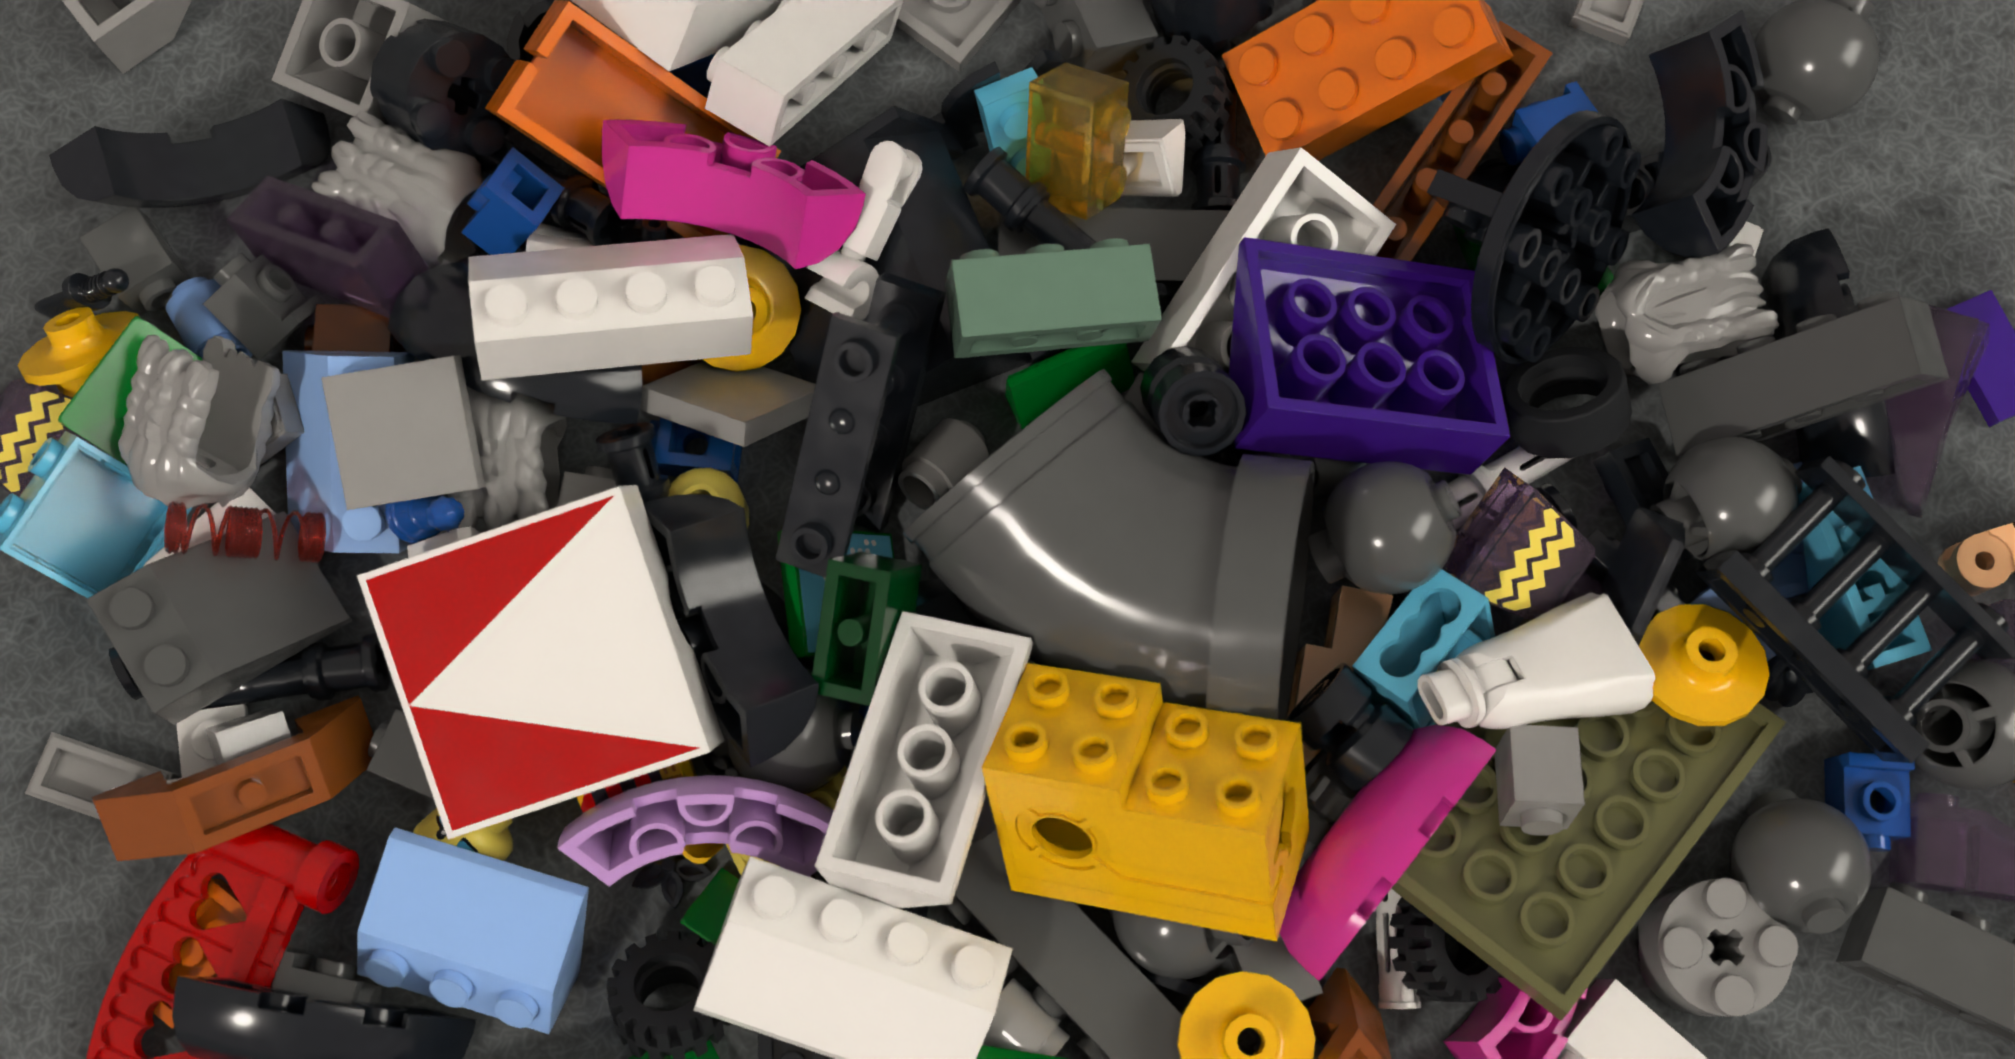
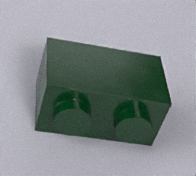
M865 552L828 559L812 677L819 683L817 694L870 706L901 613L904 611L915 614L922 564Z

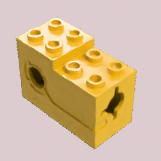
M1027 663L981 767L1011 890L1277 941L1310 833L1301 723L1163 702L1160 683Z

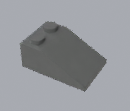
M284 511L147 564L86 599L153 713L173 725L352 621Z

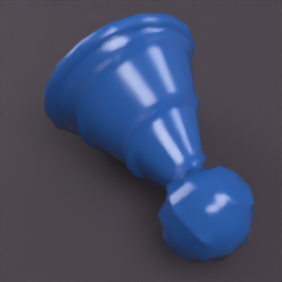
M444 495L388 503L386 504L385 518L390 530L399 539L408 543H417L437 536L441 531L449 532L451 529L458 528L464 519V509L462 504L453 497L449 498Z

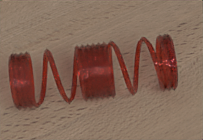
M172 501L168 505L164 531V546L168 554L172 552L174 554L178 553L180 544L181 553L183 555L187 553L194 524L202 508L206 509L209 519L212 555L214 557L219 553L222 535L227 523L225 537L226 556L228 558L231 556L233 558L238 557L239 559L241 557L244 559L248 557V559L253 558L256 560L260 555L262 544L263 513H267L270 519L274 559L276 561L280 557L285 531L293 515L298 516L301 524L298 539V557L301 563L315 562L318 564L324 554L326 520L322 512L311 513L308 511L302 517L298 511L293 510L286 517L278 538L276 522L268 508H263L260 511L257 507L243 508L240 506L238 508L237 506L233 507L230 505L225 510L216 538L213 514L207 504L202 503L196 508L188 530L185 504Z

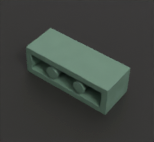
M1120 238L1096 242L1090 246V249L1065 251L1064 247L1059 244H1043L1028 249L1025 254L999 256L998 251L991 249L970 251L963 254L959 259L951 261L944 283L955 359L1144 342L1150 340L1162 320L1150 244L1129 245L1127 240Z

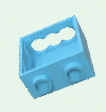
M65 431L59 441L50 437L36 452L28 467V471L35 475L20 497L11 493L0 504V550L82 596L89 598L142 568L150 558L171 541L193 507L189 509L168 507L160 500L146 496L134 486L128 466L78 436Z
M1442 569L1430 581L1412 589L1352 665L1354 672L1372 688L1370 701L1374 705L1387 702L1413 727V730L1435 725L1436 722L1419 694L1418 679L1424 674L1436 672L1437 667L1443 661L1455 658L1468 647L1495 637L1489 598Z

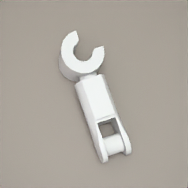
M884 141L874 147L860 181L859 189L866 193L856 228L845 241L842 249L837 250L818 264L807 266L808 269L823 276V278L810 287L805 299L833 314L839 312L859 320L867 317L876 280L879 275L873 266L864 261L866 257L878 261L900 215L901 207L905 204L921 177L922 162L916 153L904 149L892 141Z

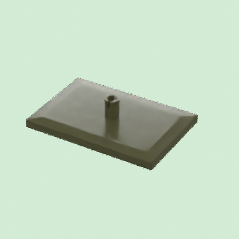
M1568 568L1563 571L1517 627L1556 607L1559 597L1556 589L1561 579L1570 571ZM1588 584L1578 597L1590 592L1598 594L1599 590ZM1561 596L1557 606L1567 603L1569 600ZM1651 700L1645 708L1635 713L1592 718H1565L1527 724L1578 728L1585 805L1568 829H1563L1561 832L1552 835L1536 836L1524 833L1521 827L1499 826L1494 753L1391 889L1562 1021L1785 725L1786 721L1758 702L1746 717L1728 725L1696 726L1672 717ZM1458 722L1444 725L1462 728L1486 741L1495 749L1506 729L1482 728L1479 724L1472 728H1465Z

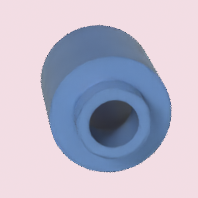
M194 277L180 283L173 290L172 297L166 304V312L187 349L203 359V350L208 339H211L213 336H222L234 342L238 353L242 351L250 358L253 354L203 305L221 287L214 279L208 280L205 277Z

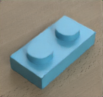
M1033 67L974 90L990 151L996 147H1001L1008 154L1006 161L1030 182L1061 169L1042 84Z

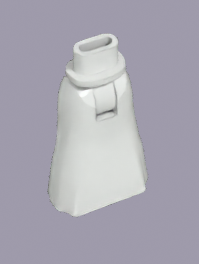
M1590 592L1557 606L1515 629L1468 647L1455 658L1443 661L1437 667L1436 672L1420 676L1417 685L1419 694L1428 711L1439 725L1458 722L1465 728H1472L1479 724L1480 727L1486 729H1506L1556 719L1592 718L1635 713L1645 708L1651 701L1655 673L1609 596Z

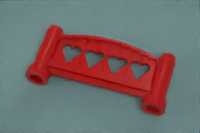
M270 823L198 853L187 854L147 908L118 961L97 1015L86 1059H200L190 1056L187 1051L151 1058L144 1053L141 1044L144 1033L154 1027L153 1012L160 1002L165 1001L173 1010L175 991L169 984V975L173 967L182 962L180 950L184 941L190 937L198 941L217 977L231 978L270 987L304 906L322 914H328L337 909L350 893L359 870V856L357 852L332 840H325L317 844ZM220 873L226 878L247 918L242 922L204 929L197 922V909L202 902L209 899L207 890L209 881L214 875Z

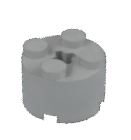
M1729 878L1684 884L1663 892L1651 902L1638 924L1637 939L1640 959L1638 963L1646 984L1665 1004L1680 1012L1698 1016L1737 1017L1751 1014L1766 1007L1785 987L1793 962L1798 955V942L1790 928L1767 915L1754 901L1745 883ZM1710 936H1714L1718 942L1715 948L1719 954L1718 960H1711L1709 957L1714 949L1712 942L1707 939Z

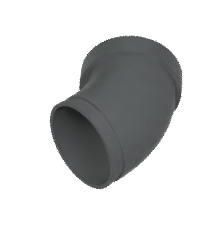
M1102 369L1068 393L994 452L929 507L903 532L911 544L915 543L930 561L928 565L969 611L991 630L1031 638L1033 646L1029 659L1038 665L1160 683L1163 702L1281 721H1285L1288 717L1310 548L1307 537L1311 535L1315 481L1313 461L1244 454L1239 465L1233 466L1201 456L1184 454L1170 445L1164 435L1151 425L1130 400L1126 401L1111 383L1113 380L1105 369Z

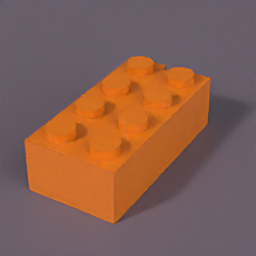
M554 0L523 48L534 56L531 62L516 60L485 107V109L605 189L607 187L602 163L603 120H645L685 124V134L701 136L718 143H723L724 136L728 132L756 139L706 110V97L570 1ZM777 148V150H776V157H775V158H778V156H779L780 153L782 152V151L779 150L778 148ZM666 221L667 228L674 235L681 238L729 234L708 227Z
M1318 0L1222 54V58L1265 156L1268 152L1302 147L1318 161L1514 57L1491 7L1484 0Z

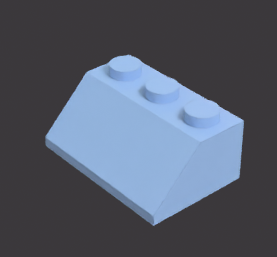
M282 351L283 374L288 375L304 428V433L286 446L288 517L307 547L333 553L403 552L407 549L408 545L414 543H408L399 539L390 530L385 518L386 504L347 510L321 377L415 362V356L410 352Z
M395 827L388 838L357 931V974L370 978L375 983L385 987H399L434 998L448 1007H463L498 1018L512 1027H527L550 1034L580 972L589 887Z

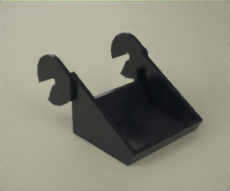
M1042 49L1023 69L1033 67L1041 81L1046 103L1058 95L1067 84L1070 74V68L1066 59L1058 51ZM995 61L971 73L952 88L942 102L941 112L932 118L893 106L811 159L840 174L859 188L870 153L879 143L884 141L896 142L904 149L911 150L920 157L922 162L921 177L907 201L901 207L900 215L878 261L868 257L864 261L873 266L879 276L884 272H888L946 292L944 283L952 260H957L963 254L970 251L990 249L968 196L963 190L962 182L952 159L955 160L964 154L963 151L979 145L975 134L983 132L984 127L974 90L1001 80L1000 71ZM806 163L800 166L804 170L806 167ZM746 240L749 247L765 250L783 263L798 287L801 313L796 334L788 345L802 380L816 384L833 313L805 299V296L810 287L819 282L823 276L808 269L807 266L794 269L778 255ZM1156 283L1162 315L1173 298L1163 283ZM945 296L918 406L1031 362L1046 360L1071 348L955 359L947 298Z

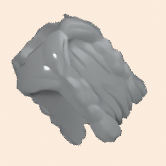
M359 111L356 117H352L347 123V127L355 137L353 143L340 140L332 147L331 156L338 168L320 173L318 181L313 182L311 188L321 198L333 203H339V207L335 210L337 220L345 227L357 232L372 234L381 242L399 249L407 265L416 270L433 268L441 264L467 261L468 257H471L476 249L461 231L476 212L467 202L484 182L481 163L466 153L445 148L432 150L420 142H415L409 135L400 133L394 127L385 125L375 116Z
M1736 243L1724 248L1718 254L1687 258L1676 262L1654 263L1650 260L1636 259L1619 265L1613 280L1599 297L1595 316L1600 324L1601 337L1607 352L1621 362L1625 375L1640 378L1649 385L1664 383L1672 376L1677 366H1683L1705 358L1728 359L1738 355L1736 347L1740 344L1774 334V330L1779 326L1778 315L1773 310L1757 309L1766 305V301L1759 297L1764 290L1757 283L1759 278L1750 272L1756 266L1752 245Z
M148 335L143 340L138 351L136 361L138 369L131 378L132 391L126 398L128 410L123 417L124 427L121 438L118 441L121 457L128 466L132 482L146 496L158 499L168 507L189 509L204 503L217 502L220 503L221 507H225L231 500L244 495L255 481L259 471L260 460L266 453L265 442L273 434L271 426L274 414L273 398L280 386L281 377L279 369L260 360L255 364L253 359L244 352H237L232 340L225 339L222 336H213L211 339H208L203 350V361H193V356L187 350L174 349L169 352L166 340H161L158 335Z
M467 387L485 487L448 494L449 498L453 497L459 501L464 509V519L458 528L472 527L483 533L557 508L560 484L557 447L566 431L567 417L554 415L555 404L517 393L514 401L508 403Z

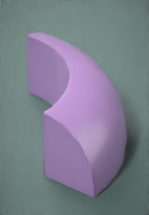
M714 775L680 777L630 789L594 806L564 827L558 840L557 848L609 887L623 876L641 866L669 856L683 854L685 845L701 843L728 844L731 853L761 858L782 868L810 877L817 871L815 864L834 810L805 794L761 780Z

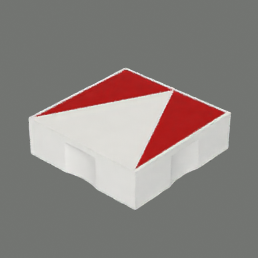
M637 485L618 486L357 575L448 840L709 753L725 741L694 650L687 642L674 615L670 600L668 574Z

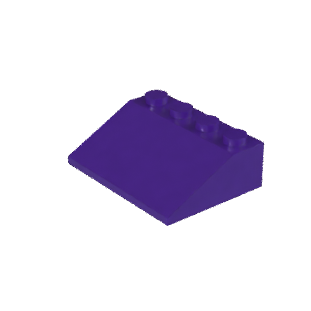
M1244 237L1238 248L1229 376L1244 396L1246 416L1242 430L1234 439L1235 448L1370 464L1395 461L1410 464L1423 470L1471 475L1511 437L1494 352L1484 345L1477 343L1472 328L1471 296L1475 271Z

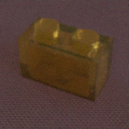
M1066 62L1029 82L1025 177L1033 184L1038 181L1042 182L1048 188L1047 192L1050 194L1048 201L1059 211L1088 220L1119 200L1125 188L1127 173L1123 166L1125 136L1128 133L1131 122V113L1129 108H1127L1129 82Z

